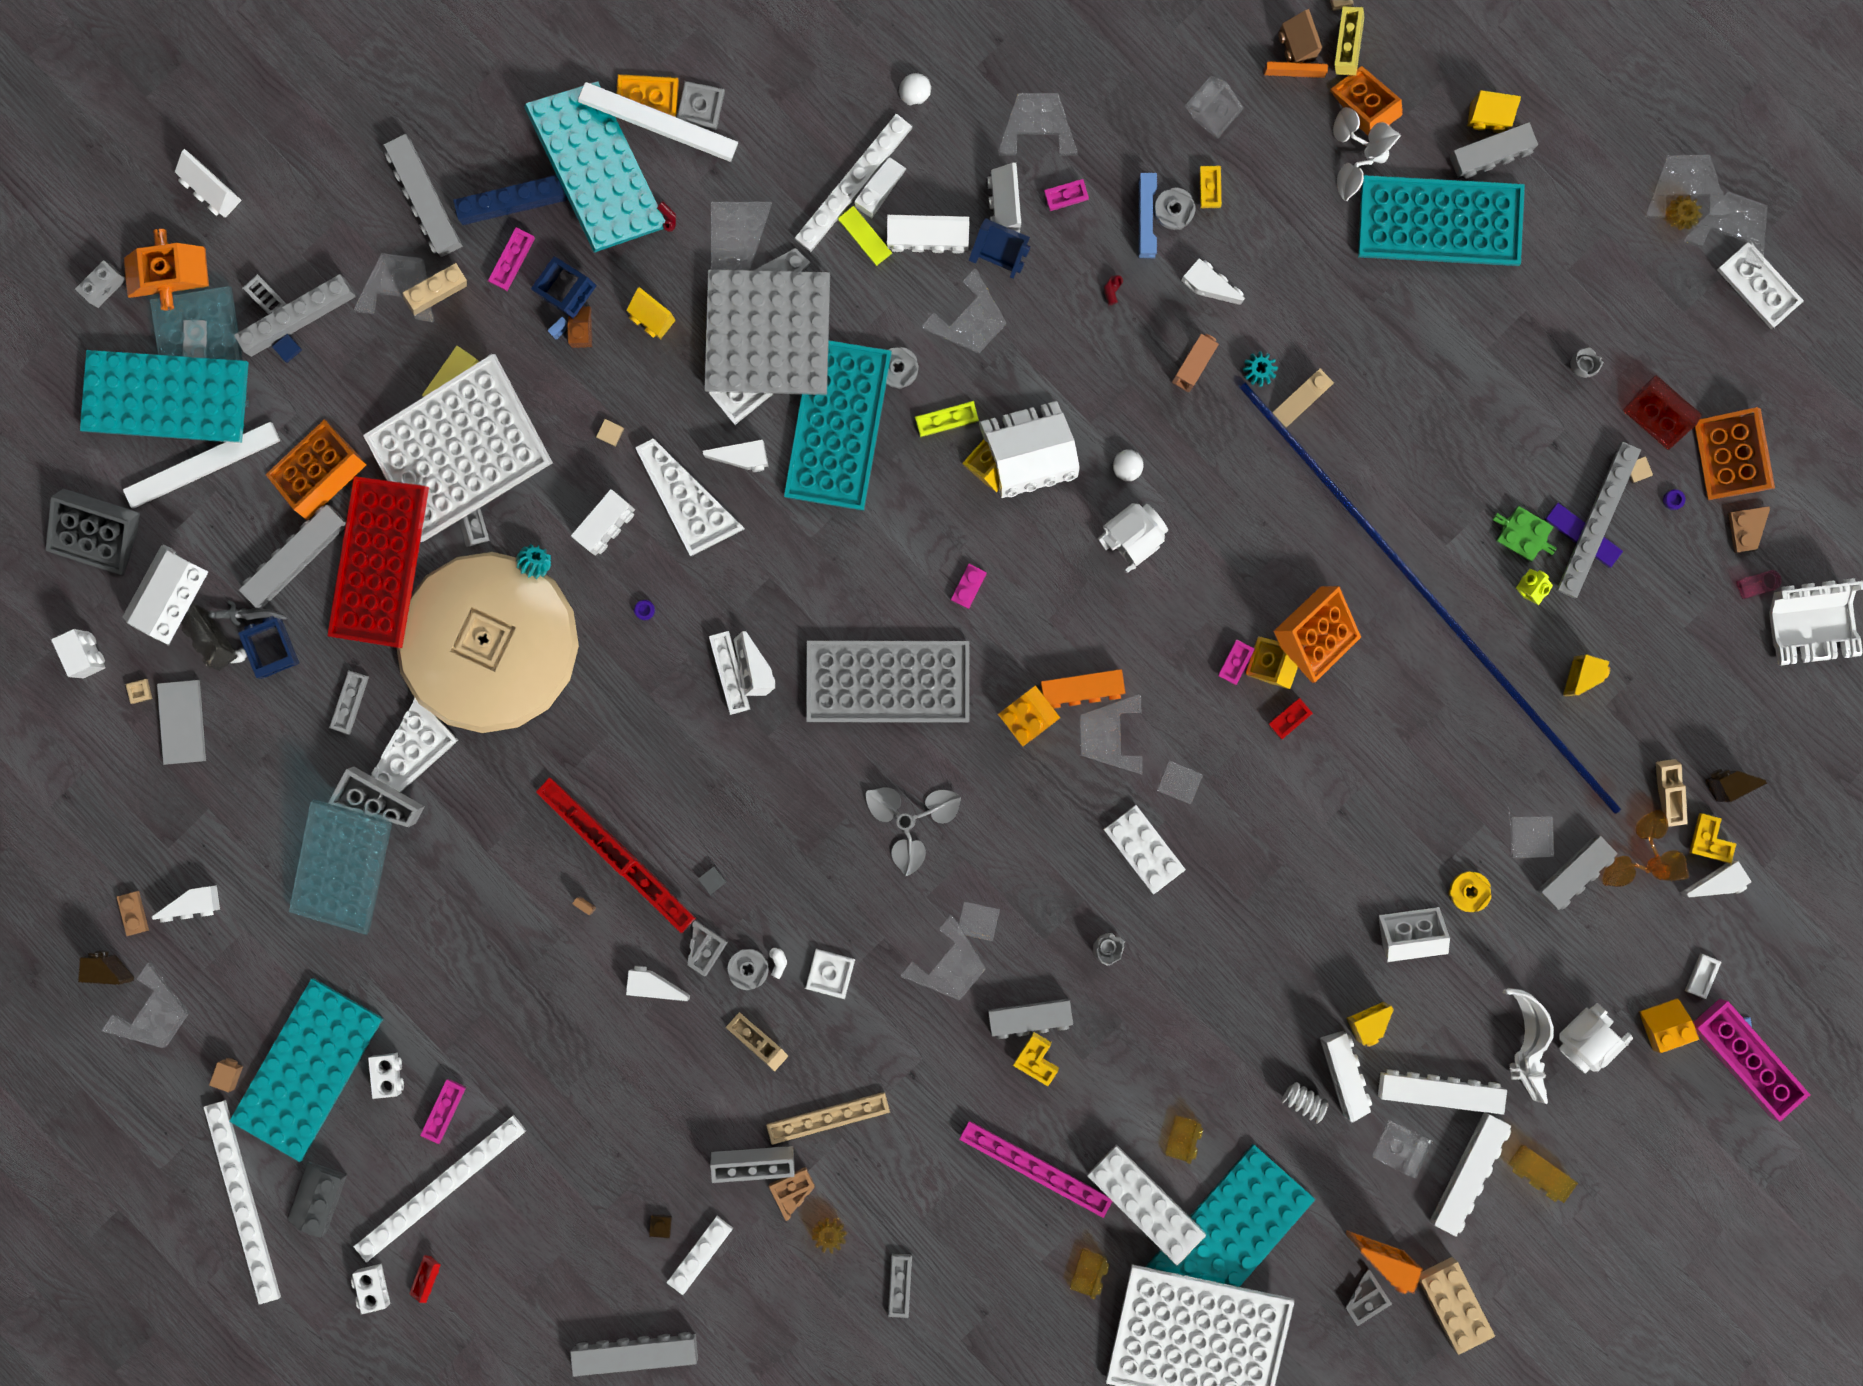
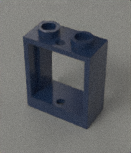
M554 256L535 281L531 290L540 298L574 319L597 285L587 276ZM562 270H565L578 278V280L563 301L560 302L547 294Z
M274 616L263 619V623L259 625L250 624L243 628L244 631L238 633L254 674L258 679H264L300 664L283 620L274 618ZM277 627L288 657L262 666L251 637Z

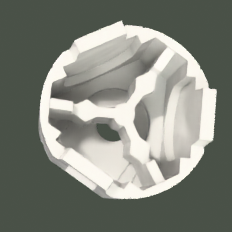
M1132 503L1103 526L1105 532L1097 539L1105 550L1111 548L1112 550L1117 549L1129 563L1123 569L1125 573H1128L1160 548L1168 528L1149 504H1145L1142 507L1140 504Z
M1598 1003L1590 1009L1585 1008L1559 1033V1039L1563 1043L1559 1050L1585 1074L1589 1070L1599 1071L1601 1068L1606 1067L1633 1039L1629 1033L1620 1039L1609 1028L1613 1021L1606 1015L1608 1012Z

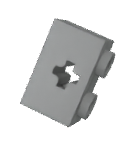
M103 260L75 290L90 304L99 308L126 281V278L114 266Z

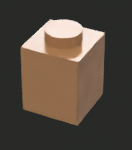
M230 1058L219 1061L209 1086L226 1092L235 1090L243 1066L238 1065V1061Z

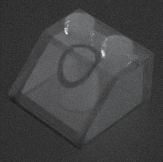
M1210 76L1185 105L1193 119L1216 138L1220 137L1244 109L1228 83L1214 76Z
M1388 1120L1372 1157L1405 1175L1417 1178L1433 1141L1413 1130Z

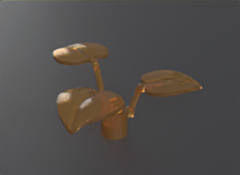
M1655 810L1648 813L1636 825V834L1641 839L1649 838V843L1655 857L1648 861L1647 867L1638 863L1632 864L1629 856L1615 858V861L1605 868L1603 874L1604 886L1621 887L1631 883L1636 876L1635 868L1642 869L1646 873L1651 872L1658 880L1674 881L1689 878L1686 859L1681 852L1676 850L1667 851L1660 857L1654 845L1653 838L1660 839L1664 837L1668 830V819L1663 811Z

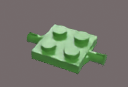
M1517 506L1513 514L1508 518L1498 513L1495 514L1496 517H1493V521L1502 525V531L1496 541L1525 559L1533 562L1537 553L1542 549L1551 555L1555 553L1554 551L1557 548L1547 543L1548 535L1554 526L1522 507Z

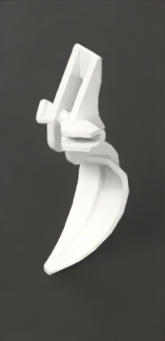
M1504 989L1503 993L1513 994L1517 999L1525 1024L1524 1043L1521 1050L1515 1054V1063L1510 1064L1511 1079H1521L1534 1101L1547 1104V1093L1543 1079L1546 1077L1545 1073H1543L1545 1064L1540 1062V1059L1553 1039V1024L1550 1015L1543 1005L1531 994L1519 989Z

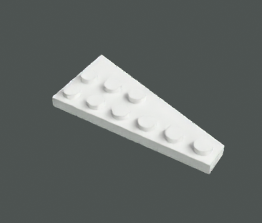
M654 439L636 447L690 556L745 529Z
M414 698L398 730L395 731L379 763L371 773L372 777L400 793L459 741L444 723L421 706L416 698ZM358 813L365 822H368L370 819L373 818L366 816L362 813Z

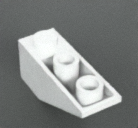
M1200 258L1181 280L1198 295L1239 305L1245 299L1240 289L1230 286L1224 275L1214 272L1212 265L1206 260L1202 261Z
M217 885L188 890L152 916V919H160L161 923L173 921L174 916H180V919L193 918L195 913H200L201 917L214 915L213 911L220 910Z

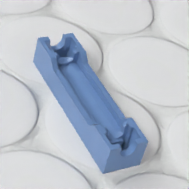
M1140 173L1139 258H1155L1157 254V237L1153 234V195L1157 190V173Z

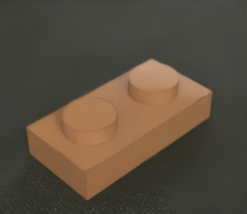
M139 891L118 896L117 901L126 936L149 931Z

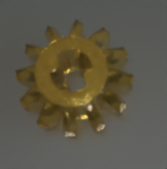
M1687 195L1685 198L1678 196L1676 200L1670 202L1671 207L1667 208L1666 212L1671 215L1666 220H1673L1671 227L1678 224V230H1682L1684 227L1686 230L1692 228V225L1695 226L1699 223L1698 218H1701L1703 214L1698 211L1702 208L1701 205H1696L1698 199L1691 201L1690 195Z
M827 1217L825 1218V1224L822 1221H818L819 1228H813V1232L816 1234L812 1236V1240L818 1241L815 1244L816 1248L821 1245L823 1246V1253H825L826 1248H829V1252L832 1254L834 1252L833 1247L839 1251L841 1250L839 1243H846V1239L843 1237L847 1235V1231L841 1230L844 1227L843 1223L836 1226V1218H834L833 1223H830V1219ZM826 1232H829V1234L832 1232L833 1239H830V1237L829 1239L825 1238Z

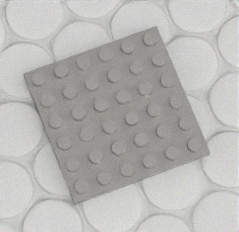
M708 270L705 392L827 395L830 272Z

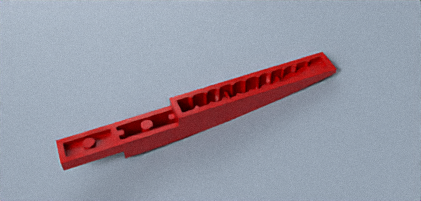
M551 777L536 791L556 813L614 870L644 896L680 933H683L696 919L669 892L667 887Z

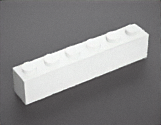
M1387 1069V1073L1380 1072L1378 1097L1383 1100L1504 1114L1507 1090L1501 1087L1500 1083L1488 1082V1085L1480 1084L1481 1081L1470 1079L1468 1083L1460 1082V1079L1455 1077L1441 1080L1440 1076L1430 1074L1425 1078L1419 1077L1420 1074L1414 1072H1407V1075H1401L1399 1071Z
M1486 1112L1483 1113L1430 1219L1433 1225L1454 1236H1457L1458 1232H1462L1467 1214L1473 1211V1202L1476 1196L1482 1193L1484 1187L1482 1184L1485 1178H1488L1492 1173L1494 1160L1498 1159L1501 1155L1503 1142L1507 1141L1510 1137L1511 1125Z

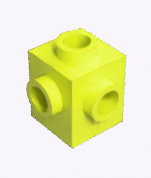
M1529 569L1522 577L1516 589L1523 598L1539 605L1544 597L1549 594L1553 585L1548 580L1549 576L1541 570L1536 572Z

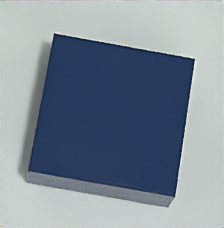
M286 334L272 346L286 363L302 351L289 334Z

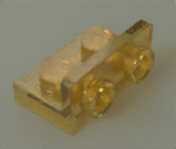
M1175 1115L1165 1155L1191 1164L1192 1159L1195 1160L1197 1156V1140H1201L1203 1135L1201 1123Z
M1082 1249L1070 1289L1089 1295L1091 1299L1095 1300L1096 1294L1100 1295L1102 1290V1276H1106L1109 1269L1106 1256Z

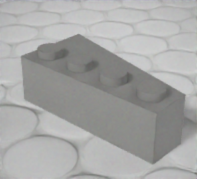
M356 767L345 770L327 804L406 827L416 824L425 807Z

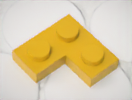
M1699 813L1689 853L1732 863L1736 843L1717 839L1721 818Z
M1035 1032L1013 1064L1014 1067L1046 1086H1049L1059 1070V1067L1043 1058L1052 1042Z

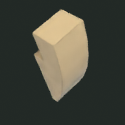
M1676 759L1656 762L1658 790L1665 824L1667 827L1687 824L1686 786L1682 783V764Z

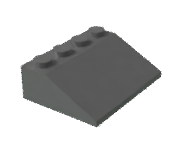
M63 488L51 496L46 551L123 575L138 532L140 513Z

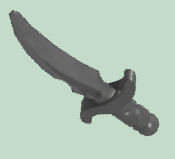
M228 601V606L231 607L230 610H217L216 612L210 611L208 613V616L212 619L215 617L230 618L232 624L240 627V622L236 618L250 620L274 616V618L287 619L284 615L268 609H236V605L232 601Z

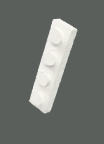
M729 631L709 636L730 715L750 710L748 698L744 696L740 670Z
M716 1216L669 1278L667 1284L684 1295L732 1231L733 1227Z

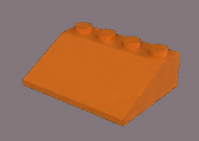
M1756 407L1694 421L1708 500L1775 488L1760 408Z
M324 419L279 461L266 476L293 510L306 520H309L320 507L324 506L367 464Z
M1321 586L1274 630L1281 649L1312 683H1315L1361 638L1339 586Z
M1348 1230L1345 1234L1386 1277V1280L1390 1281V1285L1394 1286L1395 1290L1405 1294L1407 1291L1415 1292L1422 1268L1404 1250Z

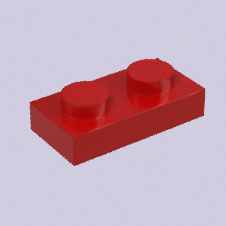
M1298 698L1268 725L1282 740L1313 713Z
M423 1256L409 1293L419 1303L427 1302L441 1266L431 1256Z

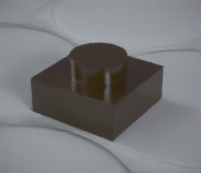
M651 1215L649 1237L670 1238L672 1216Z

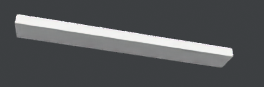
M585 82L578 99L579 103L729 162L732 161L738 146L737 141Z
M269 422L243 434L242 443L225 442L123 489L130 507L134 509L278 443L280 438L273 423Z

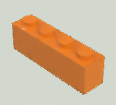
M1122 669L1040 682L1042 694L1053 709L1061 708L1062 703L1076 706L1081 705L1082 700H1089V703L1101 702L1102 697L1109 696V700L1121 699V695L1126 694Z

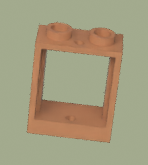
M1201 334L1172 383L1187 392L1191 391L1219 345L1214 337L1209 334Z

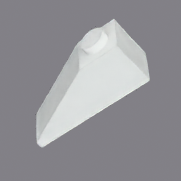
M889 157L863 188L855 200V208L873 218L906 168Z
M763 440L703 451L705 458L747 470L752 469V472L763 471L764 467L768 466Z
M742 631L733 640L744 696H766L775 689V679L772 675V670L747 632Z
M1732 860V863H1726L1680 893L1684 897L1735 892L1738 894L1747 889L1746 885L1750 884L1751 880L1739 861Z
M634 966V969H630L628 972L626 995L688 1001L690 999L688 993L655 972L647 970L645 966Z

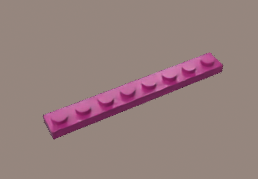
M968 1121L959 1140L1104 1218L1112 1203V1200L1104 1193L971 1121Z

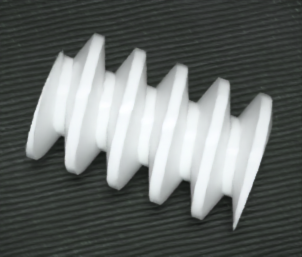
M1298 1082L1289 1086L1281 1100V1103L1289 1100L1288 1107L1296 1104V1112L1302 1108L1303 1116L1309 1112V1120L1317 1117L1316 1124L1323 1119L1328 1108V1101L1326 1099L1321 1101V1096H1314L1313 1091L1307 1092L1305 1086L1300 1088Z

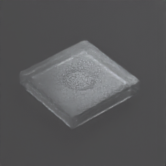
M1553 816L1510 817L1511 858L1554 857Z

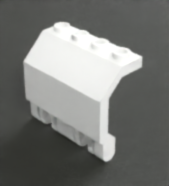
M1057 401L1041 405L1042 418H1038L1034 407L1010 413L1009 416L1008 414L1003 415L1005 428L1002 429L999 428L995 418L990 419V421L984 420L979 422L984 440L988 442L997 466L1001 498L1014 497L1026 491L1033 492L1037 488L1051 487L1056 483L1072 481L1078 477L1079 462L1075 441Z
M161 545L122 617L133 627L169 645L208 571L179 557L172 548Z
M1855 578L1844 579L1842 584H1835V581L1822 582V586L1815 587V583L1803 584L1801 589H1795L1793 585L1781 587L1782 591L1774 592L1769 615L1773 646L1776 649L1779 666L1796 664L1798 660L1796 647L1799 646L1804 663L1836 659L1838 657L1836 642H1840L1843 657L1848 658L1862 655L1861 638L1856 631L1853 600L1856 591L1863 590V581L1856 582Z

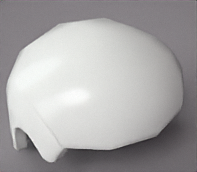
M919 73L907 75L899 86L901 100L908 105L922 104L931 93L929 79Z
M1123 450L1115 456L1113 470L1121 480L1133 481L1142 473L1143 459L1134 450Z

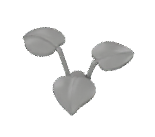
M879 788L866 792L867 805L873 816L879 821L889 822L893 819L894 814H896L897 826L904 830V833L907 835L908 841L899 840L892 848L893 861L905 876L914 873L922 865L926 855L924 844L919 840L912 841L909 830L915 826V820L931 814L935 822L942 824L950 822L955 818L961 801V797L957 793L949 790L932 792L925 800L929 810L913 816L908 813L900 815L897 811L901 806V798L896 790L892 788Z

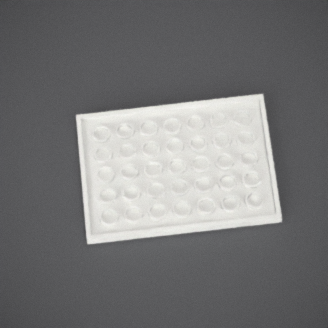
M491 354L363 435L387 481L429 487L420 542L426 541L553 463L495 354Z
M1132 1265L1106 1384L1114 1386H1275L1294 1299Z

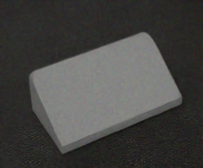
M183 320L182 357L206 358L207 321Z
M480 508L458 520L466 547L490 541Z

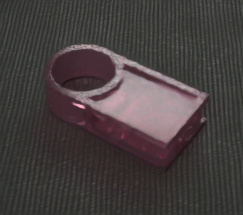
M1768 570L1736 582L1742 599H1746L1779 588L1782 578L1777 571ZM1767 573L1773 574L1776 578V583L1772 588L1767 587L1764 583V576Z

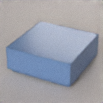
M561 317L548 332L555 339H558L568 329V322Z

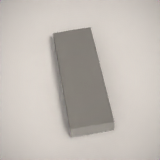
M348 670L329 728L346 734L351 733L369 676Z
M892 1253L888 1317L909 1318L912 1255Z

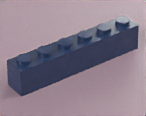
M556 175L454 199L453 201L458 220L462 225L567 201L568 198Z

